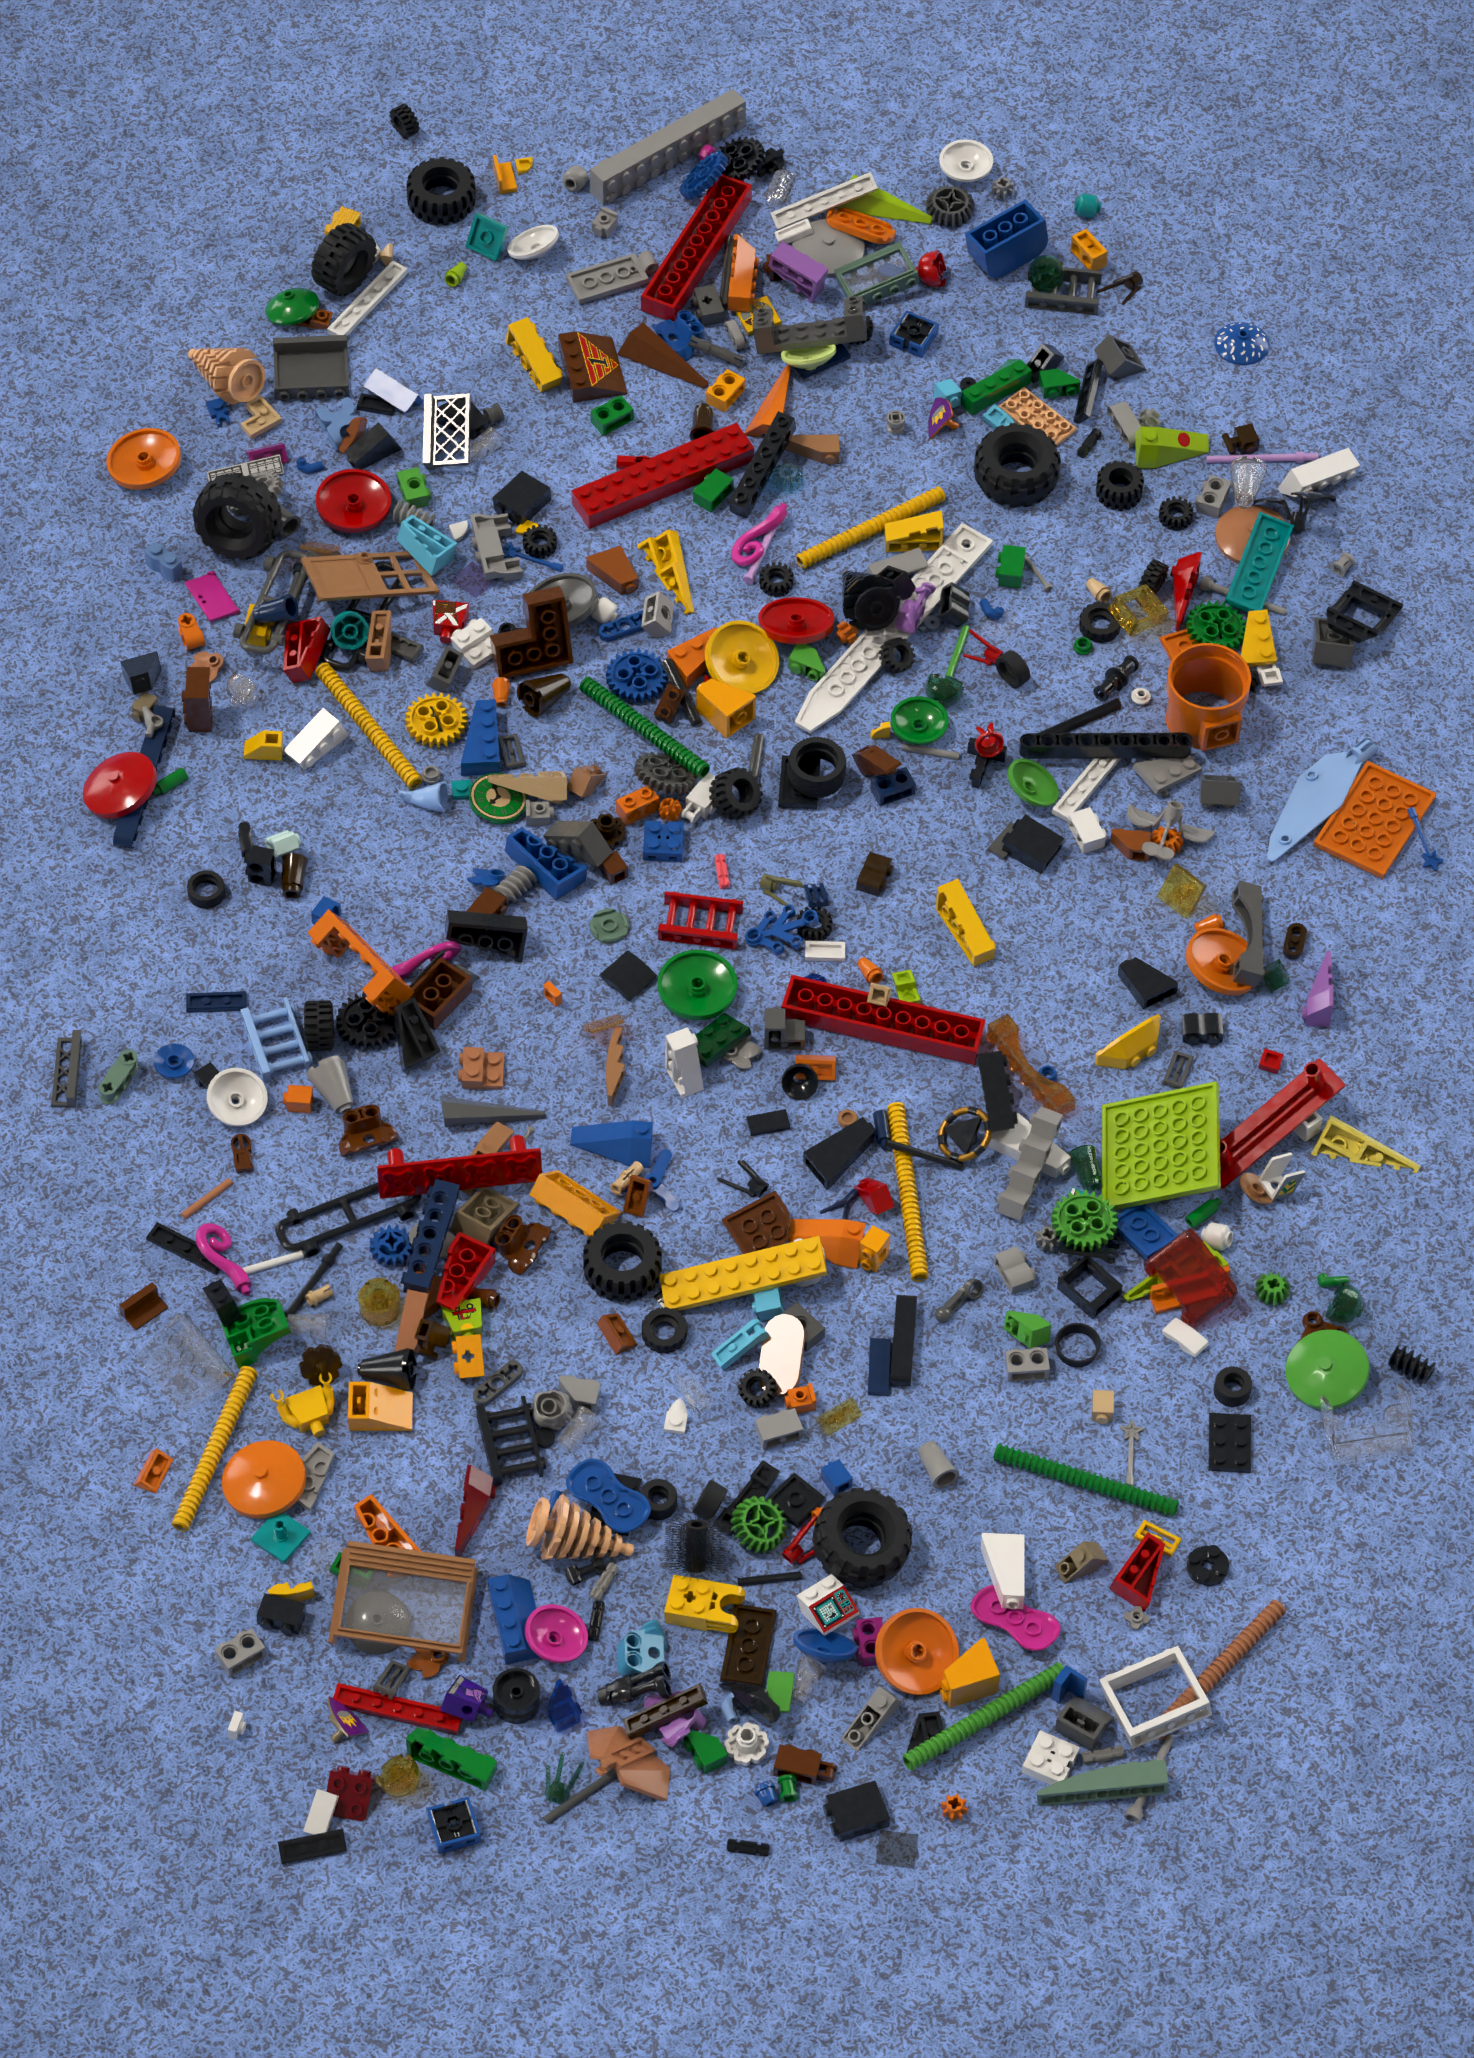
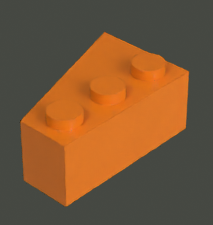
M716 627L667 650V659L671 658L686 689L707 670L705 648L709 637L717 629Z

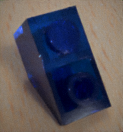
M561 1679L556 1681L547 1706V1716L557 1733L580 1723V1715L582 1714L578 1702L574 1703L571 1698L573 1695L570 1687L564 1685Z

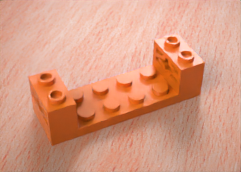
M329 909L307 932L313 938L311 942L318 949L321 948L328 956L332 954L339 958L350 947L356 954L359 953V958L364 963L370 964L371 970L376 975L362 990L367 995L365 999L373 1006H376L381 1012L385 1013L387 1011L394 1015L393 1008L407 1001L414 993L402 978L347 922Z

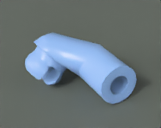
M732 1692L727 1695L722 1703V1710L729 1724L738 1721L735 1710H733L732 1698H734Z

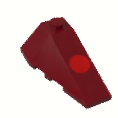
M468 1464L463 1487V1502L465 1503H461V1522L458 1523L455 1544L456 1557H461L490 1507L491 1499L496 1498L497 1486H493V1477Z

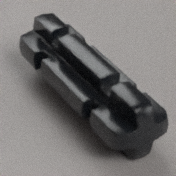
M1097 428L1092 429L1081 444L1082 446L1078 448L1077 456L1085 458L1088 455L1087 452L1091 451L1097 442L1096 440H1099L1102 432Z
M596 1600L593 1602L588 1629V1640L590 1641L599 1640L605 1608L603 1601Z
M730 1838L727 1841L726 1849L728 1852H735L737 1850L743 1854L756 1855V1853H759V1856L767 1857L770 1845L768 1843H761L759 1845L758 1842L746 1840L737 1842V1839Z

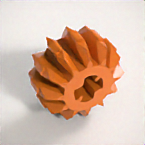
M1160 826L1158 830H1154L1150 842L1160 845L1165 828ZM1176 827L1173 829L1169 828L1163 847L1172 849L1175 856V853H1180L1183 846L1182 834L1177 832Z

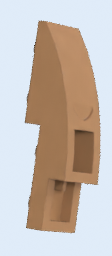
M497 1121L480 1140L470 1156L502 1152L515 1132ZM475 1189L461 1191L471 1196Z

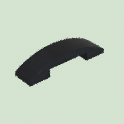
M762 1460L750 1475V1481L728 1509L725 1508L714 1523L717 1522L719 1524L713 1525L717 1528L727 1529L725 1533L732 1536L735 1532L731 1531V1528L735 1525L730 1522L734 1518L732 1513L737 1510V1505L753 1496H756L757 1499L761 1496L765 1498L780 1471ZM750 1511L746 1514V1520L751 1515Z

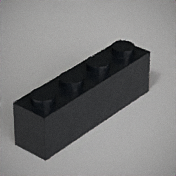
M447 910L444 926L446 940L469 947L475 946L480 948L481 951L498 953L501 957L514 958L515 961L522 963L528 932L526 917Z

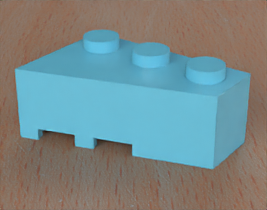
M414 515L401 522L397 541L431 576L453 560L457 542Z

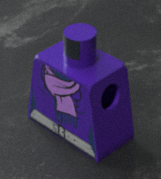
M459 1675L447 1691L440 1711L468 1721H474L479 1713L491 1718L496 1706L486 1702L488 1691L485 1688Z

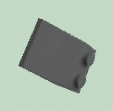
M1315 617L1312 662L1322 666L1328 664L1334 665L1337 668H1350L1354 641L1330 630L1327 625V619Z

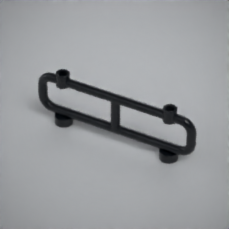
M381 561L375 563L378 570L395 571L389 562ZM398 577L390 590L403 589ZM385 597L378 611H386L394 597ZM352 599L345 611L357 612L366 621L371 622L372 614L355 609L361 599ZM330 637L324 645L321 660L323 663H329L330 667L338 670H349L357 662L367 665L365 648L368 639L363 646L355 650L350 661L342 663L329 658L330 652L332 653L335 648V642Z
M377 1182L302 1212H298L296 1208L290 1209L286 1213L287 1217L276 1225V1236L284 1249L291 1252L302 1250L305 1257L310 1258L319 1254V1243L396 1213L401 1221L412 1218L415 1215L412 1207L420 1202L422 1194L414 1195L413 1198L357 1220L348 1202L379 1191ZM341 1206L349 1221L345 1225L295 1244L288 1241L283 1231L288 1225L294 1226L301 1223L304 1219Z

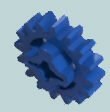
M388 1225L386 1230L380 1227V1233L374 1232V1238H370L369 1247L372 1258L377 1259L378 1264L385 1262V1267L393 1264L395 1268L398 1262L404 1265V1259L407 1260L408 1255L413 1254L414 1250L411 1249L412 1244L409 1240V1233L406 1234V1228L399 1230L398 1225L394 1229Z

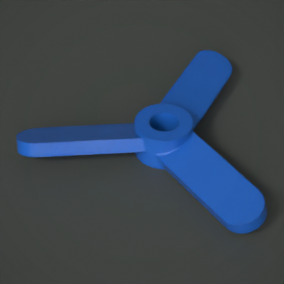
M663 1149L651 1173L645 1179L655 1181V1183H652V1192L670 1211L677 1212L681 1207L680 1202L661 1183V1179L672 1158L671 1151ZM628 1186L622 1192H627Z

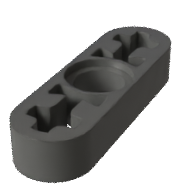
M509 1361L474 1390V1403L487 1406L522 1377V1365L517 1361ZM516 1368L517 1373L512 1372L509 1374V1369L514 1370ZM500 1380L504 1385L500 1388H495L492 1386V1383ZM479 1394H486V1399H479Z

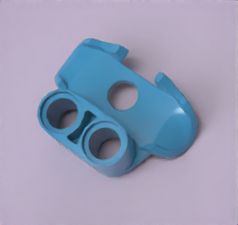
M651 1620L646 1622L640 1630L628 1632L618 1643L617 1668L622 1676L628 1674L633 1676L636 1672L640 1674L653 1668L655 1664L664 1661V1651H667V1644L659 1621ZM655 1649L658 1652V1658H651L648 1650Z

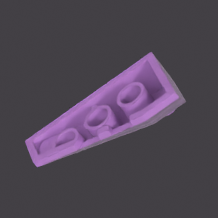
M1331 951L1326 952L1307 998L1306 1007H1302L1301 1018L1305 1019V1026H1330L1333 1010Z

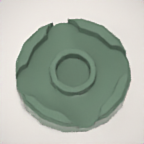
M615 909L600 910L590 920V933L599 942L606 944L617 943L623 940L628 933V919L622 912H616Z

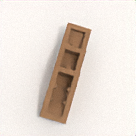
M618 1026L614 1027L606 1059V1093L608 1105L612 1106L625 1075V1064L621 1063L624 1057V1046L620 1045L623 1038V1028Z

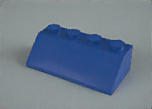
M509 1574L487 1578L488 1593L505 1664L540 1658L530 1648L525 1637L526 1621L536 1609L530 1580Z

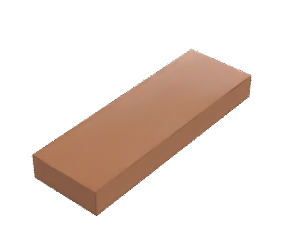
M407 1289L395 1351L406 1348L414 1350L418 1345L419 1340L414 1337L420 1320L424 1319L428 1293Z

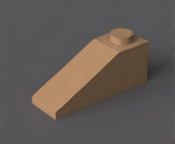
M839 434L793 435L785 450L820 463H838L840 456Z
M391 610L372 611L365 655L370 671H389L392 631Z

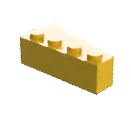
M528 317L509 324L505 343L512 345V352L515 357L520 356L522 367L530 371L529 376L539 391L544 392L560 385L563 377L562 371L559 367H556L552 353L548 352L545 348L544 339L537 334L535 324Z

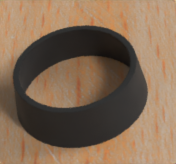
M1083 1323L1067 1324L1058 1331L1055 1337L1056 1352L1060 1360L1069 1366H1087L1095 1360L1100 1350V1337L1089 1325ZM1071 1333H1082L1092 1339L1096 1347V1353L1086 1360H1072L1060 1352L1058 1345L1064 1336Z

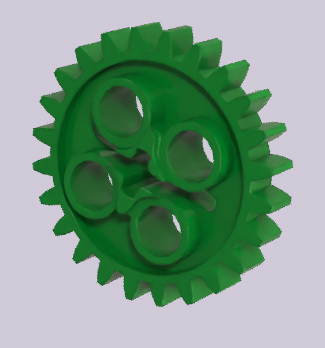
M1208 601L1207 605L1201 602L1200 607L1195 605L1194 610H1190L1187 616L1186 633L1191 634L1190 640L1195 639L1194 645L1213 643L1223 645L1232 650L1233 648L1238 649L1244 640L1247 622L1242 620L1244 615H1237L1239 610H1231V605L1225 607L1224 602L1222 605H1219L1218 601H1215V604Z

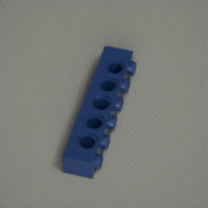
M436 1179L434 1186L429 1187L427 1198L430 1199L428 1203H424L422 1210L424 1219L418 1222L417 1232H419L418 1238L414 1237L411 1249L414 1251L412 1255H408L406 1262L408 1270L403 1272L401 1284H404L403 1293H407L408 1289L429 1294L458 1200L459 1184Z

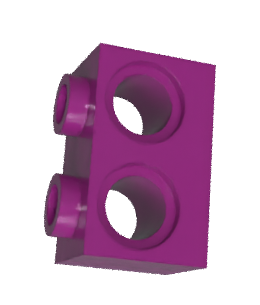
M882 1617L856 1620V1628L852 1629L853 1640L858 1641L859 1646L856 1652L857 1661L861 1660L862 1667L877 1665L875 1654H869L867 1651H875L876 1638L883 1626ZM869 1631V1632H872L873 1634H871V1635H866V1634H864V1632Z

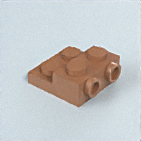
M464 1047V1053L459 1054V1065H463V1070H458V1082H462V1088L503 1090L504 1053L484 1052V1048Z

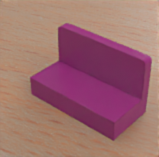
M282 442L246 450L249 461L280 455L282 464L289 462L285 444Z

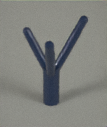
M852 1189L842 1200L821 1210L820 1214L829 1212L842 1205L844 1206L842 1219L847 1220L849 1204L859 1195V1192L856 1189Z

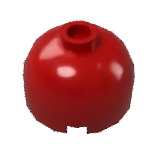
M939 250L925 253L915 268L920 280L929 287L945 286L946 278L942 280L943 271H946L943 254L939 253Z

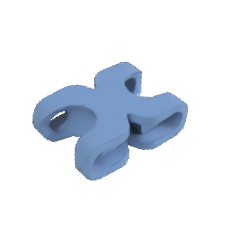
M349 397L340 399L342 404L341 410L338 412H328L323 406L315 408V418L321 429L327 431L328 441L335 451L339 450L338 448L341 446L342 436L349 434L346 431L350 426L349 423L354 418L359 417L355 416V406Z

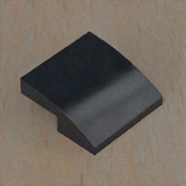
M628 950L599 975L612 989L616 988L627 1001H630L657 977L649 966Z

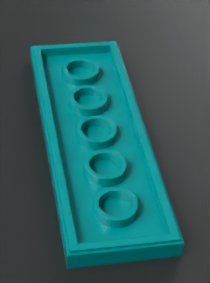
M1259 511L1224 603L1246 612L1263 609L1294 525Z

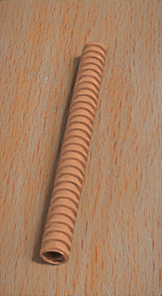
M1272 1600L1253 1619V1622H1250L1240 1632V1635L1223 1650V1653H1220L1219 1657H1216L1210 1663V1666L1197 1677V1681L1205 1695L1222 1680V1677L1226 1676V1673L1230 1672L1235 1664L1243 1658V1655H1246L1252 1649V1646L1256 1645V1642L1260 1641V1638L1273 1627V1624H1276L1286 1614L1285 1607L1279 1601ZM1191 1685L1184 1690V1693L1180 1694V1697L1176 1698L1175 1702L1162 1715L1198 1700ZM1166 1735L1158 1739L1164 1740L1166 1738Z

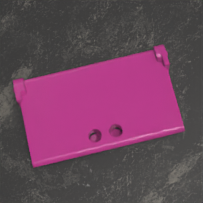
M215 571L207 572L204 576L185 582L186 587L209 622L230 615L234 616L241 612L217 578Z

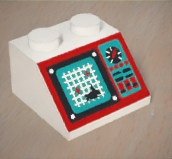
M832 1574L796 1595L801 1613L824 1636L860 1615L844 1585Z

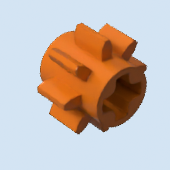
M844 621L837 625L838 631L835 634L842 644L847 642L851 645L857 640L856 635L859 631L856 627Z
M672 798L664 799L660 803V807L657 808L662 821L667 819V821L675 822L680 818V813L683 812L679 800L674 801Z
M958 1794L951 1797L947 1795L946 1802H941V1808L944 1809L942 1817L948 1816L950 1822H953V1819L962 1821V1814L968 1813V1808L964 1807L966 1799L962 1800Z

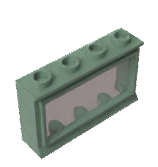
M901 242L834 269L836 281L845 297L863 296L864 307L920 283L918 272Z

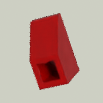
M864 1178L859 1181L858 1185L853 1186L859 1192L860 1198L871 1213L878 1215L895 1207L887 1184L872 1178Z

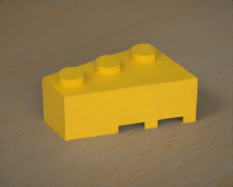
M942 510L886 523L884 525L885 552H907L919 547L921 551H937L943 542Z

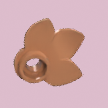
M199 652L193 656L195 662L190 665V667H210L209 682H213L218 677V671L224 666V658L219 653Z

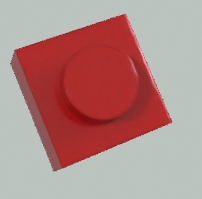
M1264 1048L1258 1069L1278 1074L1284 1054Z

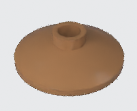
M1253 1173L1242 1174L1239 1179L1240 1186L1249 1199L1264 1205H1269L1274 1201L1258 1181L1260 1176Z

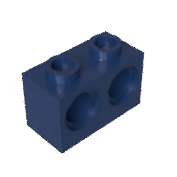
M907 767L897 769L895 773L886 776V774L877 775L871 779L870 790L879 806L915 795L916 783Z

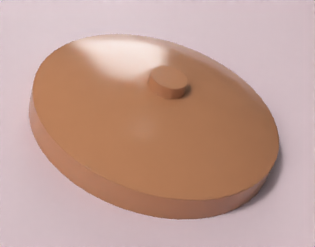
M1251 504L1240 505L1228 510L1220 517L1215 529V541L1219 550L1228 559L1239 564L1259 511L1286 522L1280 514L1265 506H1251ZM1289 538V541H1288V543H1287V546H1286V549H1285V551H1284V554L1286 553V551H1287V549H1288V547H1289L1290 538Z

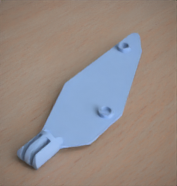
M1363 738L1348 752L1326 754L1299 776L1270 836L1268 861L1274 862L1342 807L1361 765L1378 752L1379 747L1367 740V738Z

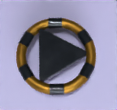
M972 1106L961 1107L951 1112L940 1125L937 1136L938 1146L943 1155L958 1162H966L984 1152L992 1138L988 1115L980 1108ZM964 1114L978 1116L950 1125L957 1117ZM983 1121L985 1130L984 1138L981 1144H979L972 1152H970L972 1146H974L978 1141L977 1132L979 1130L981 1122ZM946 1132L966 1154L954 1153L947 1148Z

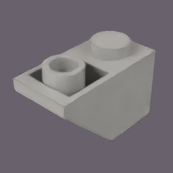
M559 1375V1389L562 1393L570 1396L569 1401L575 1410L596 1413L601 1383L593 1379L584 1380L571 1375Z

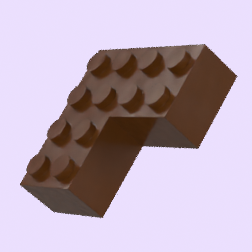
M560 586L522 594L527 628L490 635L493 665L498 677L509 678L574 663L566 600Z

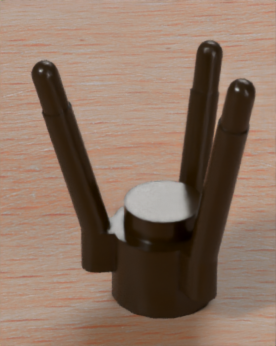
M1134 271L1127 276L1114 280L1112 284L1096 292L1101 293L1124 283L1126 288L1133 289L1122 302V305H1125L1141 289L1139 285L1143 283V278L1139 272Z

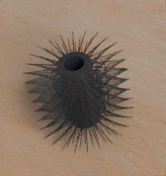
M696 1517L690 1521L686 1520L685 1522L687 1523L680 1521L679 1523L681 1524L678 1525L681 1526H665L668 1528L679 1527L678 1529L672 1528L670 1532H665L668 1533L665 1534L668 1537L672 1536V1539H670L672 1542L665 1540L668 1542L664 1543H671L672 1547L670 1548L672 1549L665 1548L668 1550L664 1551L672 1552L670 1555L672 1557L664 1558L668 1560H663L678 1559L676 1562L670 1563L678 1564V1566L670 1565L663 1567H678L676 1570L685 1568L683 1571L686 1570L688 1573H692V1575L694 1573L695 1577V1573L701 1574V1572H706L713 1568L707 1565L714 1564L712 1566L716 1567L717 1565L715 1564H726L723 1562L714 1563L711 1560L718 1558L716 1556H726L713 1553H723L719 1552L722 1550L716 1548L723 1549L725 1548L724 1546H727L719 1543L714 1544L717 1543L716 1540L724 1541L727 1538L720 1536L723 1535L718 1533V1536H714L717 1535L715 1532L725 1533L727 1529L720 1527L711 1529L716 1526L708 1524L711 1522L704 1521L705 1518L700 1520L696 1519Z

